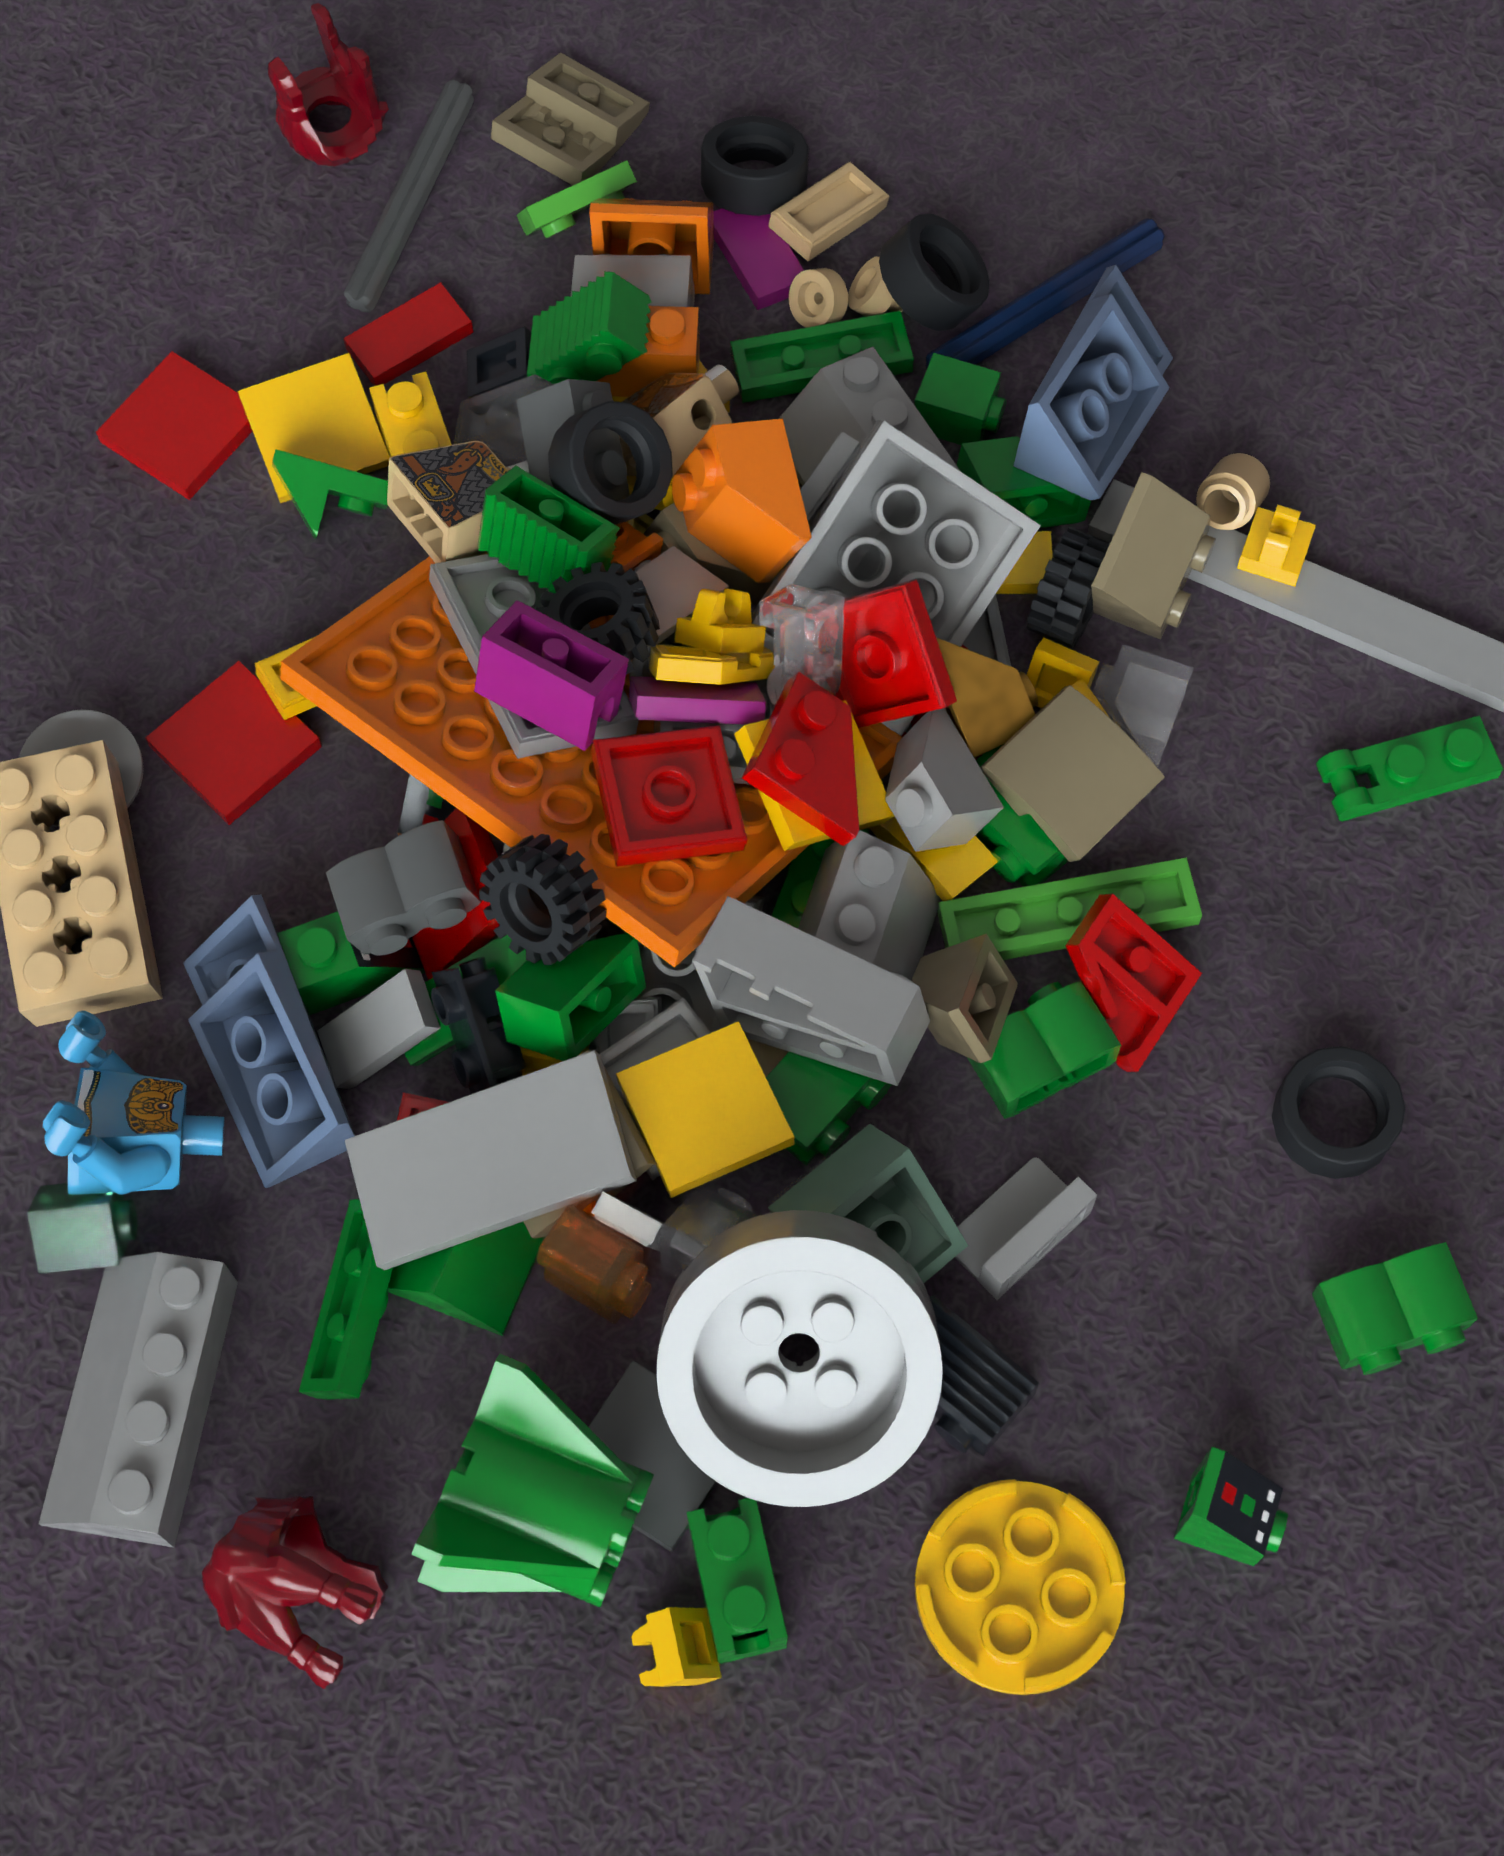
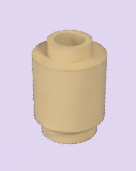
M1243 453L1228 455L1216 464L1200 485L1196 496L1197 507L1210 515L1209 526L1220 530H1234L1244 526L1252 518L1257 508L1260 507L1267 497L1270 489V478L1266 468L1255 457Z

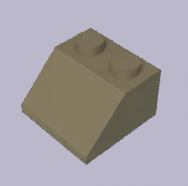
M1141 472L1091 585L1093 612L1160 640L1167 625L1178 628L1192 595L1183 591L1192 569L1203 572L1216 541V538L1207 535L1209 532L1210 515L1155 477Z

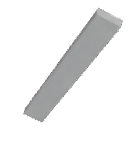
M1113 479L1089 524L1087 534L1110 543L1134 487ZM1209 526L1207 535L1216 538L1213 550L1203 572L1192 569L1188 579L1504 712L1503 642L1305 559L1295 587L1237 569L1248 535L1236 530H1220Z

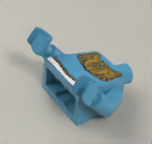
M87 1011L77 1012L66 1026V1031L60 1037L58 1048L64 1059L73 1063L87 1061L90 1067L81 1068L75 1103L58 1101L43 1120V1128L46 1131L44 1135L45 1144L48 1150L58 1156L68 1155V1194L117 1193L124 1195L133 1191L173 1189L180 1185L183 1154L223 1155L225 1117L186 1115V1084L180 1080L144 1076L136 1073L112 1049L104 1051L98 1046L106 1034V1029L100 1019Z

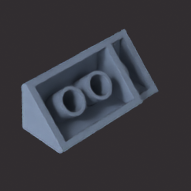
M1117 265L1107 267L1028 405L1013 465L1020 470L1090 501L1101 498L1170 388L1162 375L1173 357Z
M260 894L251 895L183 964L202 1003V1006L188 1021L265 1188H268L347 1151L345 1139L354 1137L355 1133L310 1015L294 981L277 935L278 931Z

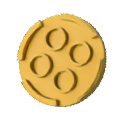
M1008 1479L990 1482L966 1492L944 1509L928 1531L918 1557L915 1573V1596L919 1617L930 1642L953 1669L982 1687L1007 1694L1029 1695L1061 1688L1081 1677L1099 1661L1115 1638L1114 1636L1119 1627L1123 1613L1126 1581L1117 1545L1105 1524L1091 1508L1070 1493L1066 1494L1058 1489L1039 1483Z

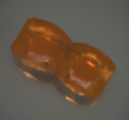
M574 1204L566 1207L539 1247L537 1262L545 1268L544 1280L612 1324H616L622 1315L630 1319L633 1318L646 1301L652 1288V1284L646 1281L648 1266L642 1262L644 1249L606 1224L596 1220Z

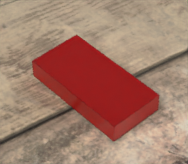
M440 282L343 339L348 353H350L371 383L377 386L388 383L474 332L472 321Z

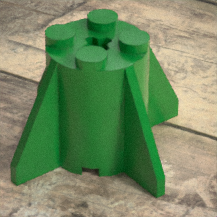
M499 1353L476 1417L462 1444V1447L465 1449L455 1470L451 1469L439 1502L414 1545L411 1555L425 1560L417 1582L441 1592H564L597 1607H601L615 1570L618 1568L632 1534L637 1514L641 1510L655 1474L620 1460L526 1364Z

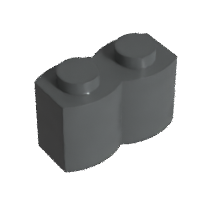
M443 820L413 828L397 836L384 847L355 854L339 862L326 872L346 938L364 955L370 953L373 955L394 953L402 949L407 944L408 939L423 928L445 929L455 926L465 919L467 912L481 903L459 836Z

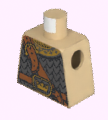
M716 365L705 374H665L622 402L631 403L648 412L663 429L672 451L673 478L676 471L712 425L732 423L724 404L738 395L739 388L731 372L722 365ZM620 437L623 459L627 467V476H636V462L630 447Z
M476 440L396 455L389 458L387 505L435 563L488 554V551L478 550L485 490L515 465L529 473L528 463L526 460L505 467L485 443Z

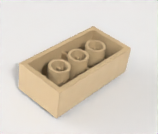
M103 740L0 762V907L18 1009L36 1027L72 1019L79 1011L96 1014L163 999L119 763ZM61 818L59 821L60 829L51 832L50 827ZM77 875L78 877L71 880V890L63 893L60 890L62 884L68 878ZM88 935L90 938L82 941V952L74 954L71 951L72 945L80 937Z

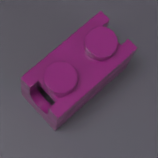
M516 600L482 636L474 692L586 751L594 740L598 717L610 723L618 714L629 659Z

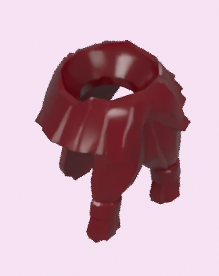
M316 3L311 6V11L321 35L330 67H317L303 71L294 79L279 57H275L268 63V77L276 91V122L283 136L288 140L290 147L295 149V152L305 159L316 162L317 165L339 166L368 152L369 146L377 140L376 135L383 129L382 123L385 113L389 108L386 101H379L378 88L373 79L370 59L367 53L356 46L348 47L340 40L330 12L325 6ZM322 104L347 106L352 112L349 122L342 129L331 133L315 130L308 119L310 112Z
M297 1496L285 1499L255 1497L257 1501L255 1507L239 1515L232 1530L215 1544L211 1559L202 1571L204 1590L217 1610L221 1627H225L227 1631L238 1629L258 1645L287 1656L289 1662L300 1670H304L316 1685L325 1689L338 1678L343 1668V1656L320 1646L310 1636L302 1633L290 1606H300L318 1601L320 1604L331 1609H339L346 1618L361 1625L368 1618L374 1619L385 1600L388 1586L381 1576L379 1566L346 1559L343 1554L327 1545L315 1512L313 1496Z

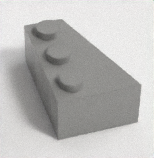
M729 896L692 959L721 1028L739 1021L748 1039L898 1086L930 1023L920 986L913 983L907 977L882 969Z

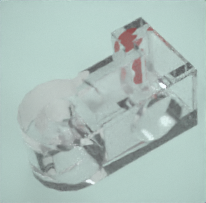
M789 584L759 601V625L774 629L775 668L768 676L767 681L768 696L774 706L786 682L797 672H801L834 696L839 691L842 672L845 597Z

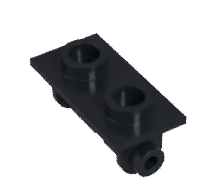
M484 957L459 964L462 977L459 968L431 972L436 985L431 991L435 1012L442 1024L445 1026L449 1025L456 1046V1050L452 1052L453 1068L459 1082L463 1087L469 1088L471 1094L496 1086L495 1080L497 1084H501L523 1076L521 1070L527 1067L520 1046L507 1042L503 1026L489 1030L486 1019L500 1014L495 992L500 984L495 967L488 968Z

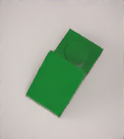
M275 449L272 467L314 539L317 538L328 494L339 497L338 508L361 515L372 516L374 507L385 510L388 507L387 480Z

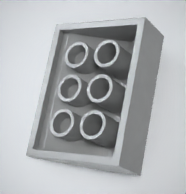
M877 420L810 523L809 528L812 538L777 574L751 614L752 624L766 627L764 647L770 649L776 655L783 653L785 660L791 658L789 663L792 662L793 666L833 691L806 611L823 604L917 579L936 637L961 647L1041 525L885 420ZM786 592V604L783 607L780 606L776 611L772 610L767 615L765 607L768 600L770 599L773 602L775 596L780 598L781 594ZM915 715L882 722V724L902 736Z

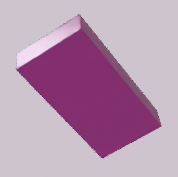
M723 208L713 211L714 240L757 311L788 299L792 281L804 269L790 246L768 227L771 215L736 214Z
M630 676L629 700L635 717L638 720L746 725L763 721L765 718L766 701L756 682L717 685L656 680L655 677Z

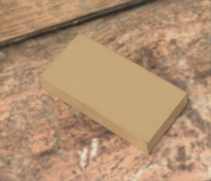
M848 162L771 212L768 227L804 259L810 261L885 209L889 195L855 165Z

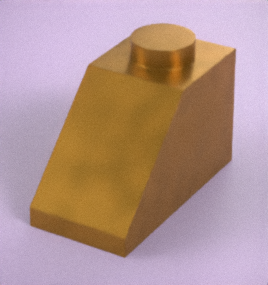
M937 638L957 702L949 705L945 710L975 758L1006 743L1035 715L1033 707L1038 705V697L1033 684L1024 672H1018V669Z

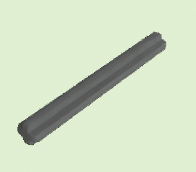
M453 79L444 85L344 290V296L347 299L346 304L350 308L366 313L375 309L474 103L473 89L467 83L461 84Z

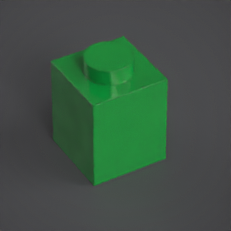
M933 353L915 398L914 406L937 438L960 445L962 443L983 441L986 431L997 433L1005 412L1007 399L998 396L1001 372Z

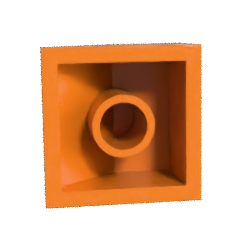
M598 198L590 203L589 214L593 255L668 254L691 256L695 294L710 295L714 247L713 202Z
M783 418L712 425L674 474L672 481L673 501L677 510L683 511L688 533L757 583L770 582L812 538Z

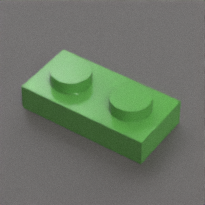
M626 160L526 207L516 216L526 235L541 229L547 239L576 225L572 214L589 207L590 203L596 199H625L622 191L637 181Z

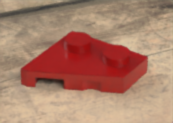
M797 672L786 682L742 779L826 834L841 846H845L856 838L859 832L851 707L801 672Z
M1113 893L1101 894L1065 946L1082 984L1121 1044L1116 1060L1117 1066L1126 1072H1138L1202 973Z

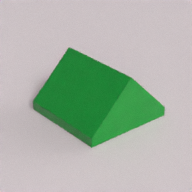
M524 1222L511 1225L393 1267L387 1292L503 1336L546 1237L532 1238Z

